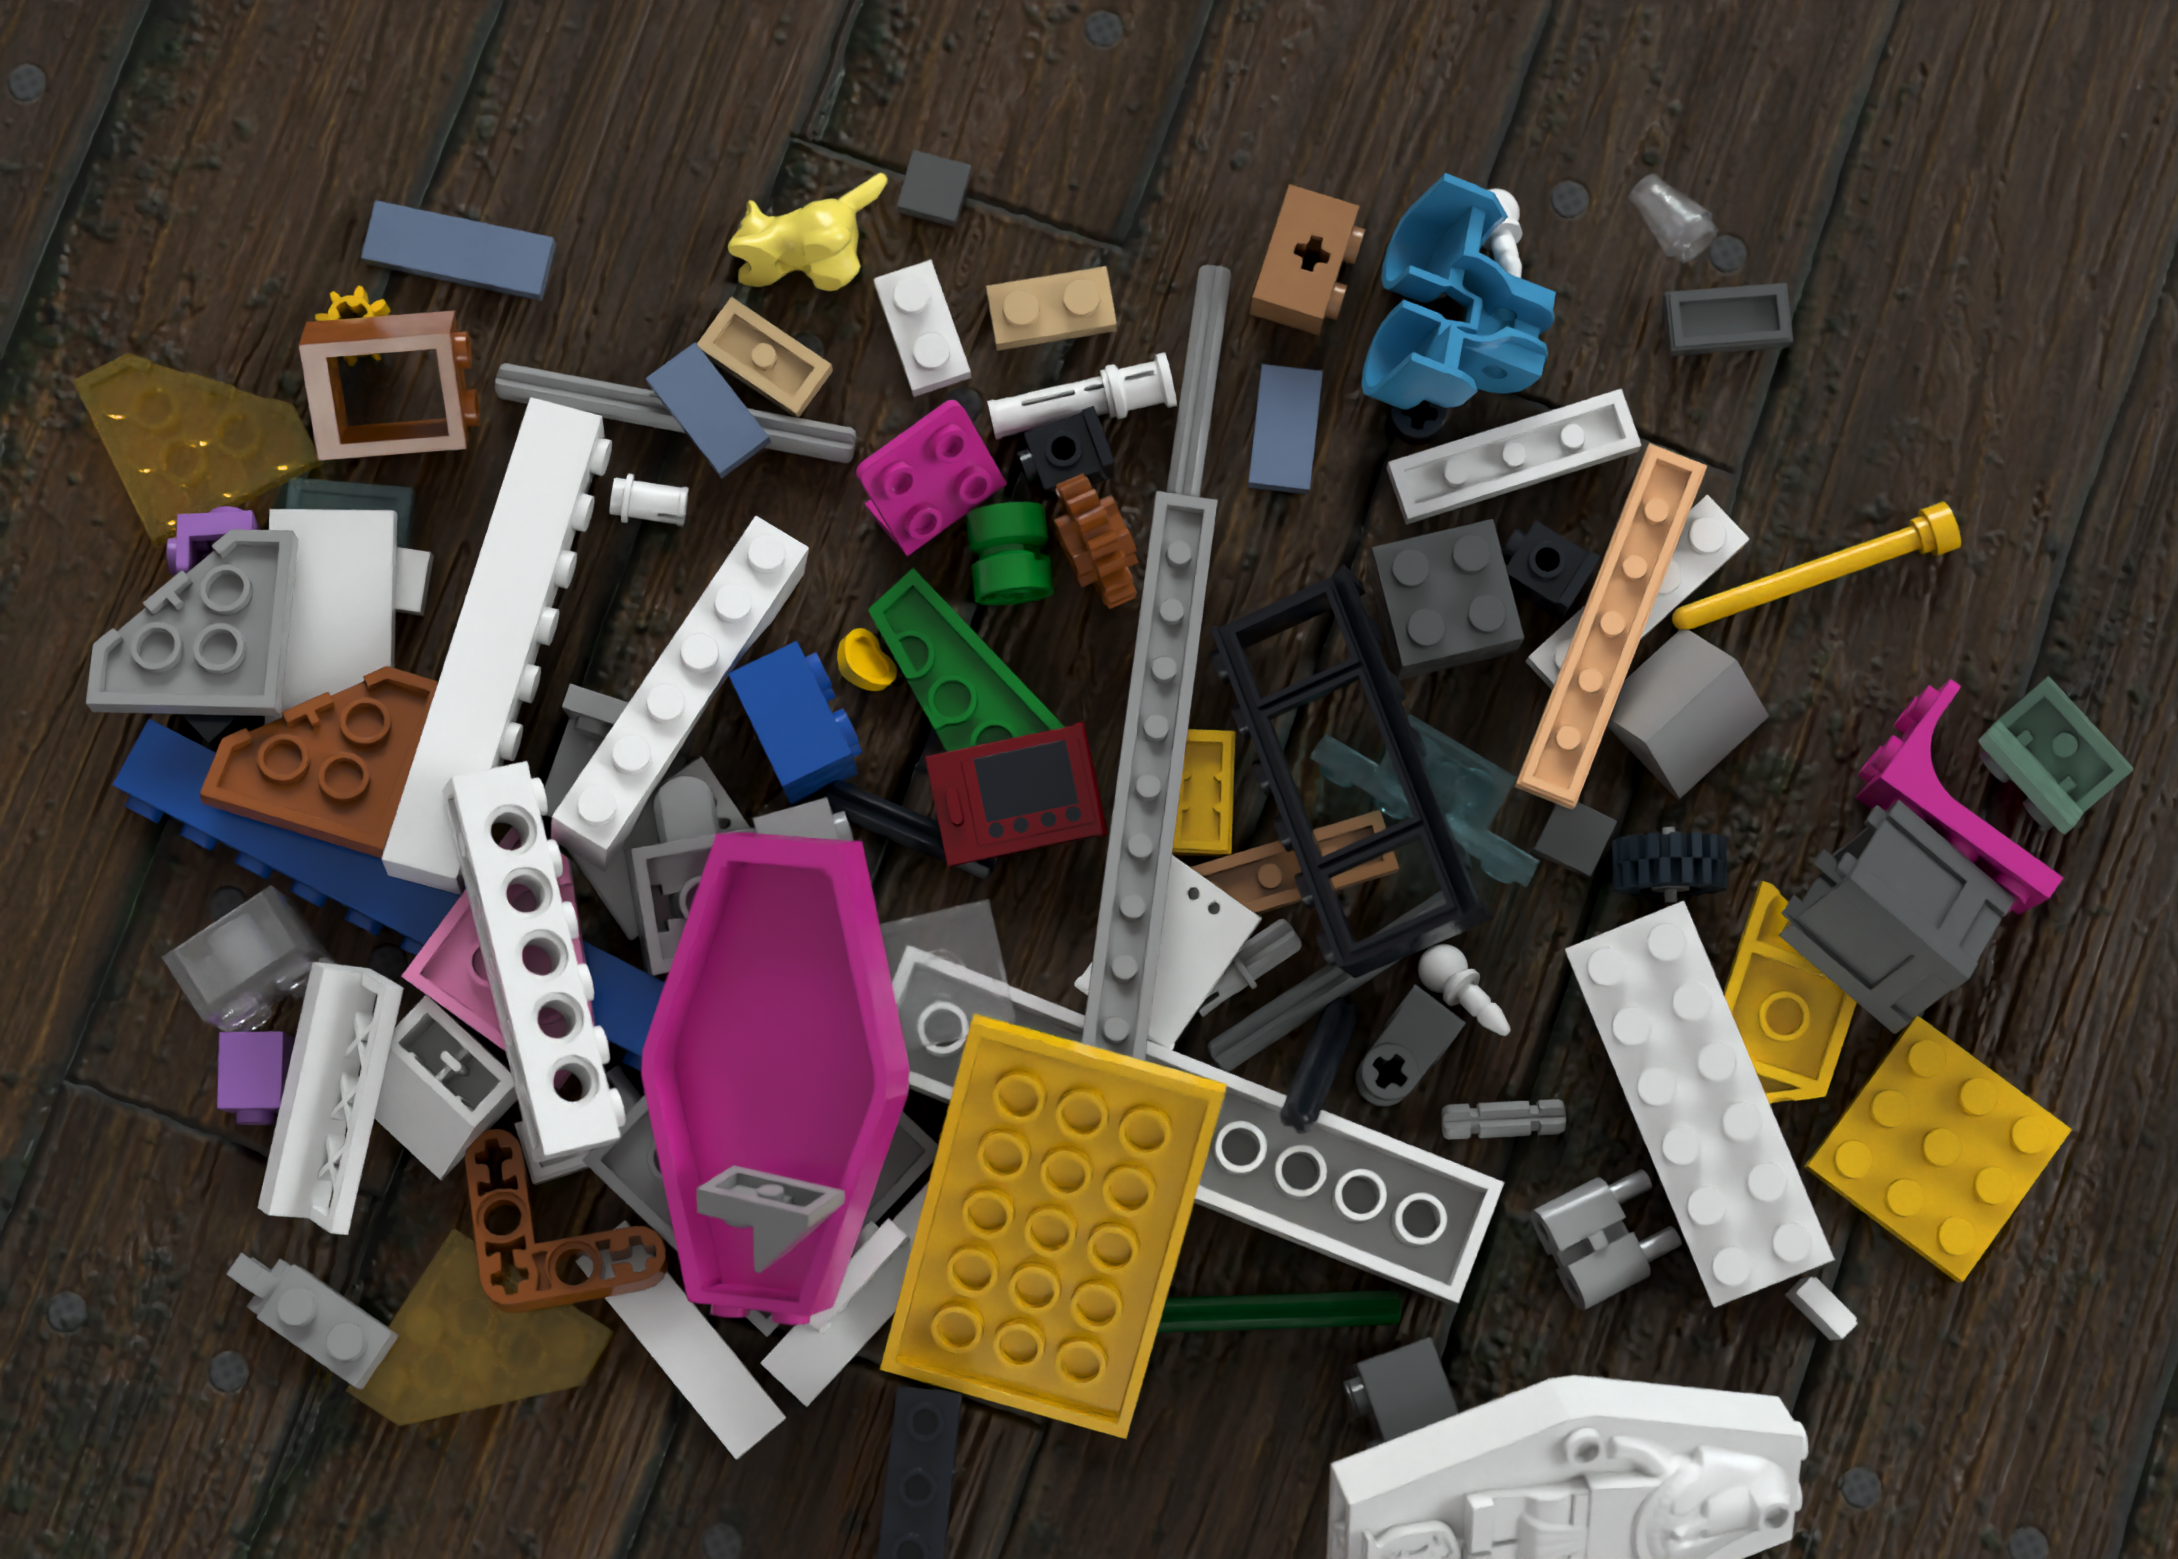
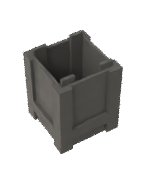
M1900 800L1896 801L1885 811L1876 805L1864 822L1867 826L1865 830L1844 847H1840L1832 855L1825 849L1819 853L1811 866L1819 875L1802 901L1795 895L1791 897L1781 913L1788 921L1779 934L1783 940L1894 1034L1907 1026L1914 1017L1949 991H1954L1969 980L1978 964L1977 961L1998 924L2008 913L2015 901L2014 897Z

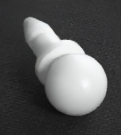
M1490 189L1488 191L1496 194L1508 218L1491 233L1483 247L1493 251L1495 262L1506 273L1521 278L1522 264L1516 243L1522 237L1521 225L1518 222L1520 214L1518 203L1510 193L1501 189Z
M1438 944L1428 948L1422 954L1418 963V974L1426 988L1432 992L1443 994V1000L1449 1006L1460 1003L1472 1016H1477V1021L1483 1027L1503 1036L1509 1034L1510 1026L1501 1008L1496 1003H1491V998L1478 986L1480 974L1475 969H1468L1467 960L1459 949L1448 944Z

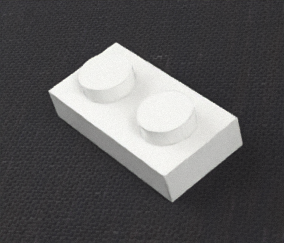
M932 260L874 278V285L913 397L971 378V371Z

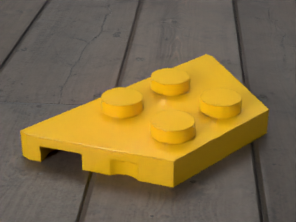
M1760 881L1723 995L1769 1104L1826 1097L1857 1002L1779 936L1788 921L1781 914L1788 901L1773 884Z

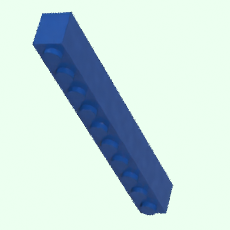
M151 719L147 721L112 784L129 796L124 806L157 824L163 814L183 823L184 825L179 835L213 852L218 842L236 850L239 853L234 861L235 864L268 880L273 870L294 880L289 891L320 908H323L328 898L345 906L349 910L344 920L377 937L383 927L405 937L399 948L415 957L460 898V894L389 876L382 858L202 804L200 792L216 752ZM583 941L586 965L589 969L594 989L592 1005L595 1025H600L603 1028L607 1042L627 1051L622 1063L641 1072L643 1047L665 982Z

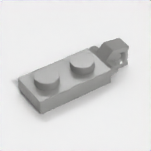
M241 1253L227 1273L228 1276L255 1294L247 1307L258 1315L257 1318L356 1388L363 1390L399 1337L397 1333L300 1266L291 1265L282 1259H279L271 1270L257 1259L249 1258Z

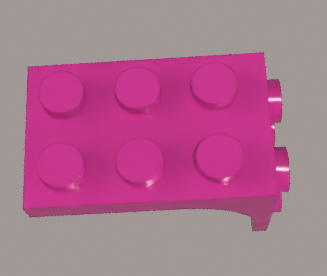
M1949 679L1938 690L1928 685L1918 698L1915 696L1893 725V727L1902 732L1899 738L1892 735L1883 747L1879 746L1859 772L1858 776L1865 780L1866 783L1855 798L1871 809L1878 805L1884 811L1900 800L2014 897L2015 901L2007 914L2012 910L2020 915L2049 899L2063 880V877L1957 802L1940 784L1931 761L1932 734L1938 719L1961 686L1952 679Z

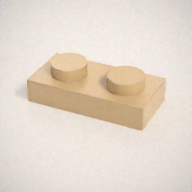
M1107 266L986 286L997 351L1117 331Z
M733 297L728 300L697 343L710 361L797 418L801 416L833 371L831 363Z

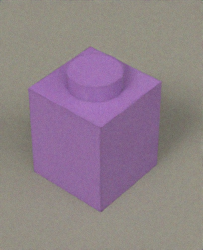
M219 1032L217 1109L228 1113H236V1124H275V1113H279L295 1037L285 1032Z

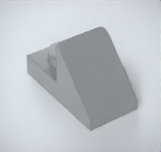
M735 1165L697 1188V1212L699 1214L724 1219L727 1225L736 1228L753 1227L754 1269L756 1273H760L793 1250L845 1203L843 1190Z

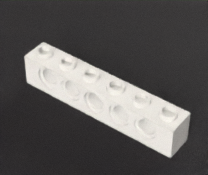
M527 761L453 776L442 789L533 1162L537 1163L608 1146L621 1138L618 1127L625 1125V1112L618 1090L616 1088H608L603 1064L609 1063V1047L603 1028L600 1025L593 1027L587 1004V1002L594 999L592 978L585 963L577 964L572 940L578 938V923L571 902H562L556 879L563 875L561 854L554 839H546L541 816L547 815V799L540 778L531 779ZM499 822L512 825L520 835V848L516 850L500 848L492 839L491 825ZM521 884L528 887L536 898L535 911L523 913L511 907L506 897L507 886ZM537 946L545 950L551 959L550 974L540 976L528 971L522 961L523 948ZM552 1008L564 1016L567 1031L563 1038L548 1037L540 1030L537 1022L540 1009ZM567 1070L579 1078L582 1084V1095L579 1101L569 1102L557 1095L553 1087V1077L556 1071Z

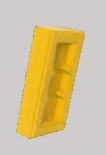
M1188 729L1172 855L1226 857L1231 855L1235 731Z

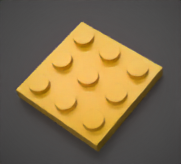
M1917 1015L1904 1028L1803 1168L1958 1283L1963 1282L2072 1129Z

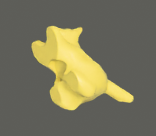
M879 173L874 175L838 200L830 198L813 201L800 209L781 216H766L759 210L754 201L749 200L747 202L746 215L741 220L738 231L728 243L730 254L747 261L738 271L739 282L746 286L762 287L773 284L792 271L802 270L813 280L817 289L835 291L849 284L861 267L856 254L859 235L856 213L878 198L887 184L885 174Z

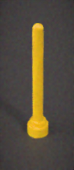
M1946 502L1919 510L1918 517L1909 521V527L1681 606L1673 612L1672 622L1679 630H1690L1918 550L1922 555L1931 552L1934 556L1956 550L1961 547V536L1956 519Z

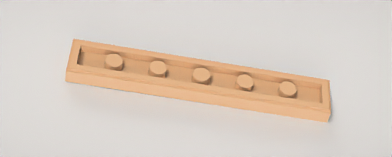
M1650 443L1647 446L1515 783V788L1573 810L1575 808L1707 465Z

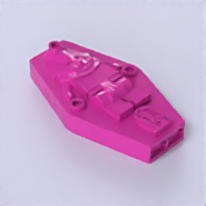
M751 832L717 833L643 1047L641 1076L688 1302L710 1304L711 1314L716 1316L746 1317L750 1315V1309L771 1312V1321L800 1325L810 1323V1316L834 1307L908 1095L910 1067L862 841ZM735 1165L843 1190L845 1203L793 1250L760 1273H756L754 1269L753 1227L736 1228L727 1225L724 1219L699 1214L697 1212V1188Z

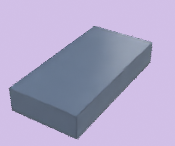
M696 342L646 378L650 388L721 479L771 443L768 434Z
M1262 364L1248 488L1309 495L1323 371Z

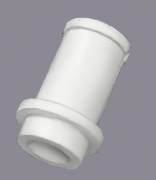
M628 473L626 479H614L610 514L621 516V522L628 523L629 517L684 526L689 487L683 486L681 488L635 481V475Z

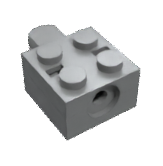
M694 776L672 778L656 789L652 799V808L659 844L624 850L645 973L649 975L663 974L670 971L717 833H720L712 790L705 781ZM747 828L742 830L730 831L757 833L756 828Z

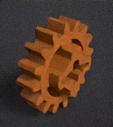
M1083 473L1057 484L1055 491L1060 500L1059 505L1064 515L1053 520L1057 528L1056 535L1079 585L1084 587L1093 583L1108 609L1136 598L1137 592L1133 585L1134 580L1128 567L1138 563L1135 555L1137 550L1113 497L1109 495L1099 500L1095 489H1092L1089 479Z

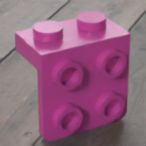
M955 400L944 402L861 462L856 470L857 478L870 497V500L865 503L874 520L906 556L913 553L1007 484L965 409Z

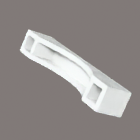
M758 516L754 517L553 814L551 839H554L556 843L605 872L639 822L669 766L704 710L728 677V673L734 669L760 634L772 623L804 575L809 547Z

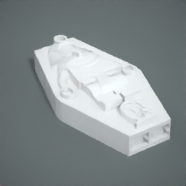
M1575 1375L1548 1379L1332 1463L1327 1559H1743L1792 1539L1795 1512L1799 1511L1802 1506L1799 1473L1801 1460H1805L1808 1454L1807 1436L1802 1424L1792 1419L1780 1398L1776 1396Z

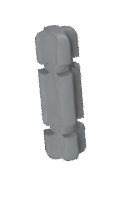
M1559 1099L1538 1100L1536 1105H1529V1101L1478 1103L1476 1108H1470L1469 1104H1448L1442 1108L1441 1127L1444 1138L1449 1140L1469 1139L1471 1134L1478 1133V1138L1529 1136L1531 1131H1537L1538 1135H1557L1565 1131L1566 1110L1563 1101Z

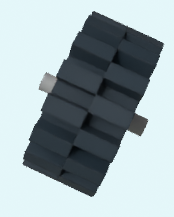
M1663 827V834L1659 832L1647 833V835L1635 834L1629 835V837H1619L1612 841L1614 893L1630 895L1632 897L1648 896V898L1664 896L1665 903H1677V897H1681V895L1702 896V894H1716L1728 889L1727 840L1724 836H1717V834L1712 833L1702 835V832L1681 834V832H1675V827Z

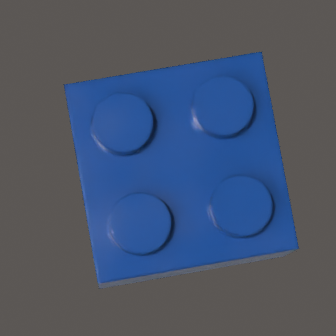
M795 641L728 673L791 806L827 790L833 781H846L858 775L853 757L863 753L858 737L845 710L842 708L832 713L827 702L835 699L836 696L816 652L805 657L798 642Z

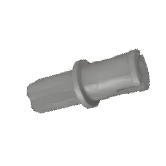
M1279 919L1246 941L1198 1009L1202 1017L1248 985L1252 990L1256 988L1257 984L1254 980L1300 950L1302 946L1300 938L1285 919Z

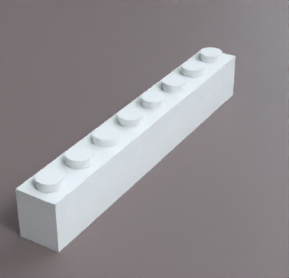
M532 397L529 399L382 856L383 864L389 876L462 895L465 882L442 789L453 776L502 767L504 759L514 761L523 733V725L516 723L522 701L532 703L536 695L541 676V667L534 665L540 644L549 646L553 640L559 618V609L552 608L558 587L567 589L571 583L577 560V553L570 551L576 530L586 532L594 508L595 497L588 495L594 474L604 475L610 459L612 440L605 439L603 419L600 415Z

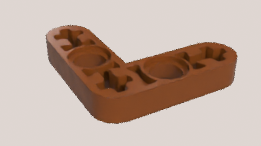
M489 1129L484 1131L466 1149L465 1165L480 1280L489 1302L496 1309L505 1313H521L637 1292L656 1286L664 1278L669 1266V1256L664 1242L654 1230L645 1226H631L537 1243L527 1164L519 1141L507 1131ZM501 1148L505 1157H512V1159L503 1161L501 1166L503 1181L507 1189L495 1190L489 1168L486 1164H479L489 1160V1150ZM518 1185L517 1190L512 1189L513 1187ZM483 1191H487V1192H488V1193H486V1194H484V1195L481 1196V1192H483ZM502 1205H510L517 1208L521 1212V1222L514 1232L505 1236H497L487 1230L486 1220L490 1212ZM526 1245L525 1250H519L521 1247ZM636 1245H644L647 1254H656L655 1257H650L646 1260V1270L641 1272H634L630 1262L611 1264L615 1277L605 1279L606 1268L599 1251L609 1249L612 1262L632 1257V1247ZM490 1251H495V1252H497V1253H495V1254L489 1256V1252H490ZM513 1251L514 1264L520 1276L528 1277V1280L518 1283V1293L507 1295L503 1286L495 1285V1283L505 1280L506 1277L504 1259L500 1252ZM573 1254H582L589 1257L593 1262V1271L590 1277L584 1283L578 1285L565 1284L557 1276L560 1263L566 1257Z

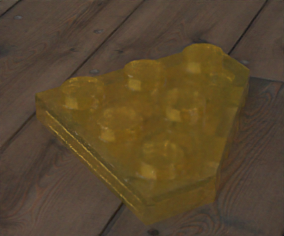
M130 353L72 380L151 541L156 546L168 541L169 538L177 536V514L209 513L217 507H237L324 464L322 460H318L316 447L293 404L271 397L266 399L237 390L232 385L191 372L183 373L157 365L152 360Z
M453 1228L388 1327L397 1333L399 1337L382 1362L374 1370L363 1390L350 1384L347 1392L398 1426H406L443 1416L579 1387L615 1332L571 1303L521 1313H505L496 1309L489 1302L481 1284L476 1242ZM504 1260L505 1280L497 1282L495 1285H502L507 1295H513L518 1293V1283L528 1280V1277H521L517 1268Z

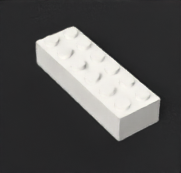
M1681 901L1566 948V954L1713 1307L1835 1260L1685 902Z

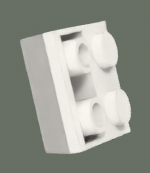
M425 995L394 1028L374 1118L440 1180H443L465 1156L466 1149L484 1131L491 1129L518 1100L511 1069L442 1005L428 995Z

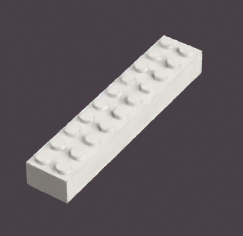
M907 946L892 986L910 1067L908 1089L948 1105L950 1104L974 1014L1081 1043L1084 1015ZM1147 1041L1146 1062L1227 1084L1194 1203L1446 1304L1454 1305L1459 1303L1504 1182L1321 1110L1318 1120L1313 1123L1309 1132L1298 1134L1294 1127L1284 1126L1280 1120V1112L1286 1100V1095Z

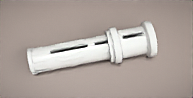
M1166 353L1156 354L1155 360L1152 362L1118 369L1114 364L1107 365L1104 370H1100L1101 376L1045 388L1014 397L987 401L996 440L1082 413L1083 409L1091 406L1095 407L1097 415L1109 413L1110 418L1117 417V420L1126 418L1129 410L1165 403L1168 408L1177 406Z

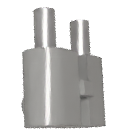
M1643 1169L1609 1186L1602 1178L1596 1177L1531 1211V1220L1547 1255H1553L1559 1267L1555 1270L1570 1299L1580 1310L1584 1311L1650 1276L1648 1262L1681 1246V1239L1672 1226L1638 1242L1634 1232L1629 1233L1622 1221L1626 1216L1620 1205L1652 1188L1650 1178Z

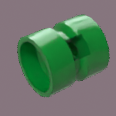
M1032 502L998 503L971 510L966 514L969 550L980 557L977 562L971 565L976 603L992 606L1023 604L1038 601L1054 594L1050 557L1040 553V548L1048 543L1045 508L1043 505Z

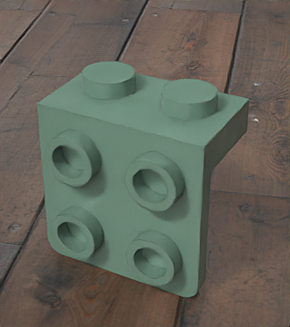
M2049 676L1992 724L1978 740L1985 750L1980 754V758L1990 772L2003 783L2012 779L2028 797L2023 801V805L2034 820L2046 830H2050L2055 826L2063 834L2068 833L2075 827L2086 810L2134 769Z

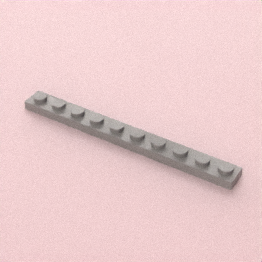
M1156 491L1081 1041L1085 1045L1145 1061L1218 501Z

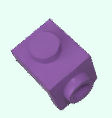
M224 506L214 508L209 513L177 514V538H169L167 541V563L170 574L177 575L181 570L185 574L188 573L214 551L211 545L231 529L261 530L253 511H243L236 507Z

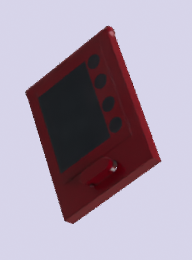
M1076 722L1068 727L925 756L948 867L1091 837L1103 838L1108 834L1086 728L1083 722Z

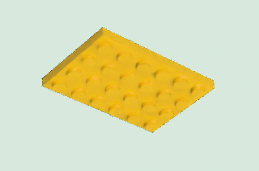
M974 1014L880 1370L1127 1439L1227 1084Z

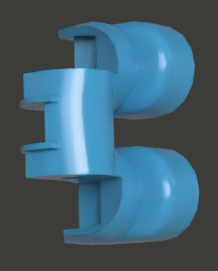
M1444 173L1401 218L1385 254L1381 277L1383 288L1420 303L1432 302L1445 293L1465 308L1463 322L1447 320L1441 314L1412 302L1403 300L1381 323L1367 353L1362 374V389L1365 395L1401 409L1413 408L1423 400L1449 408L1463 405L1478 392L1477 389L1493 393L1519 392L1530 387L1542 377L1543 366L1548 358V350L1546 344L1539 340L1538 337L1549 330L1554 322L1553 306L1556 292L1506 273L1498 263L1479 253L1491 233L1508 218L1494 192Z

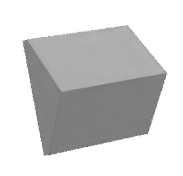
M1683 629L1671 637L1623 682L1607 726L1663 786L1679 800L1761 725L1769 715L1738 661L1690 630Z

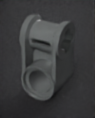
M1414 985L1383 1026V1033L1360 1062L1355 1074V1084L1359 1094L1366 1102L1374 1106L1389 1107L1398 1104L1413 1090L1428 1068L1435 1065L1466 1022L1417 985ZM1390 1062L1398 1068L1394 1079L1400 1086L1391 1083L1383 1089L1375 1083L1379 1072L1372 1065L1374 1064L1376 1067L1382 1068Z

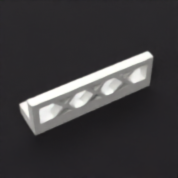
M312 962L258 1203V1208L267 1215L309 1218L331 1234L348 1235L403 992L402 986L370 968ZM376 994H377L378 997H377V1001H376V1006H375L374 1014L372 1015L373 1007H374V1003H375V998H376ZM332 1189H333L334 1192H333V1196H332L331 1205H330V1208H329L330 1198H331Z

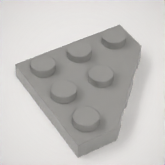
M231 529L211 545L214 551L188 573L185 574L181 570L145 600L143 604L146 608L118 631L112 628L97 640L92 648L86 705L91 711L280 716L299 541L294 531Z

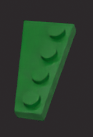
M914 568L868 609L871 618L946 752L1064 727Z

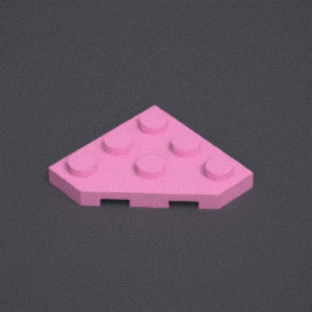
M512 826L498 846L505 850L519 849L521 838L518 831ZM560 853L563 875L556 879L562 902H571L577 918L578 938L572 940L577 964H586L571 861ZM521 884L507 886L506 897L511 907L523 913L535 911L536 898L528 887ZM465 890L401 977L506 1051L467 890ZM537 946L524 947L522 950V961L526 969L535 975L543 976L550 974L551 959L547 952ZM589 1001L587 1004L594 1027L596 1025L592 1001ZM542 1008L539 1010L537 1022L540 1030L548 1037L563 1038L567 1031L564 1016L552 1008ZM567 1070L556 1071L553 1077V1086L560 1090L572 1072Z

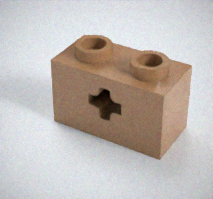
M1289 184L1252 296L1250 314L1318 336L1320 335L1325 317L1337 320L1347 289V285L1338 283L1337 279L1343 261L1355 264L1366 230L1355 226L1359 206ZM1308 253L1319 256L1318 263H1316L1312 272L1301 269L1302 262H1304Z

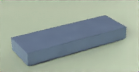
M375 200L361 259L367 265L542 301L556 243L554 238Z

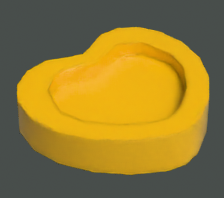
M862 628L854 629L840 641L837 650V661L839 670L846 680L865 690L880 691L884 690L896 679L897 668L894 661L882 651L877 637L872 632Z

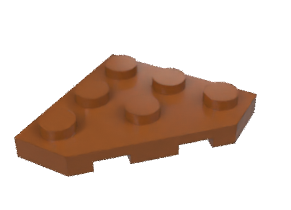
M385 666L364 675V681L334 695L326 692L281 712L282 718L250 732L244 728L222 738L200 792L201 803L382 858L438 681Z

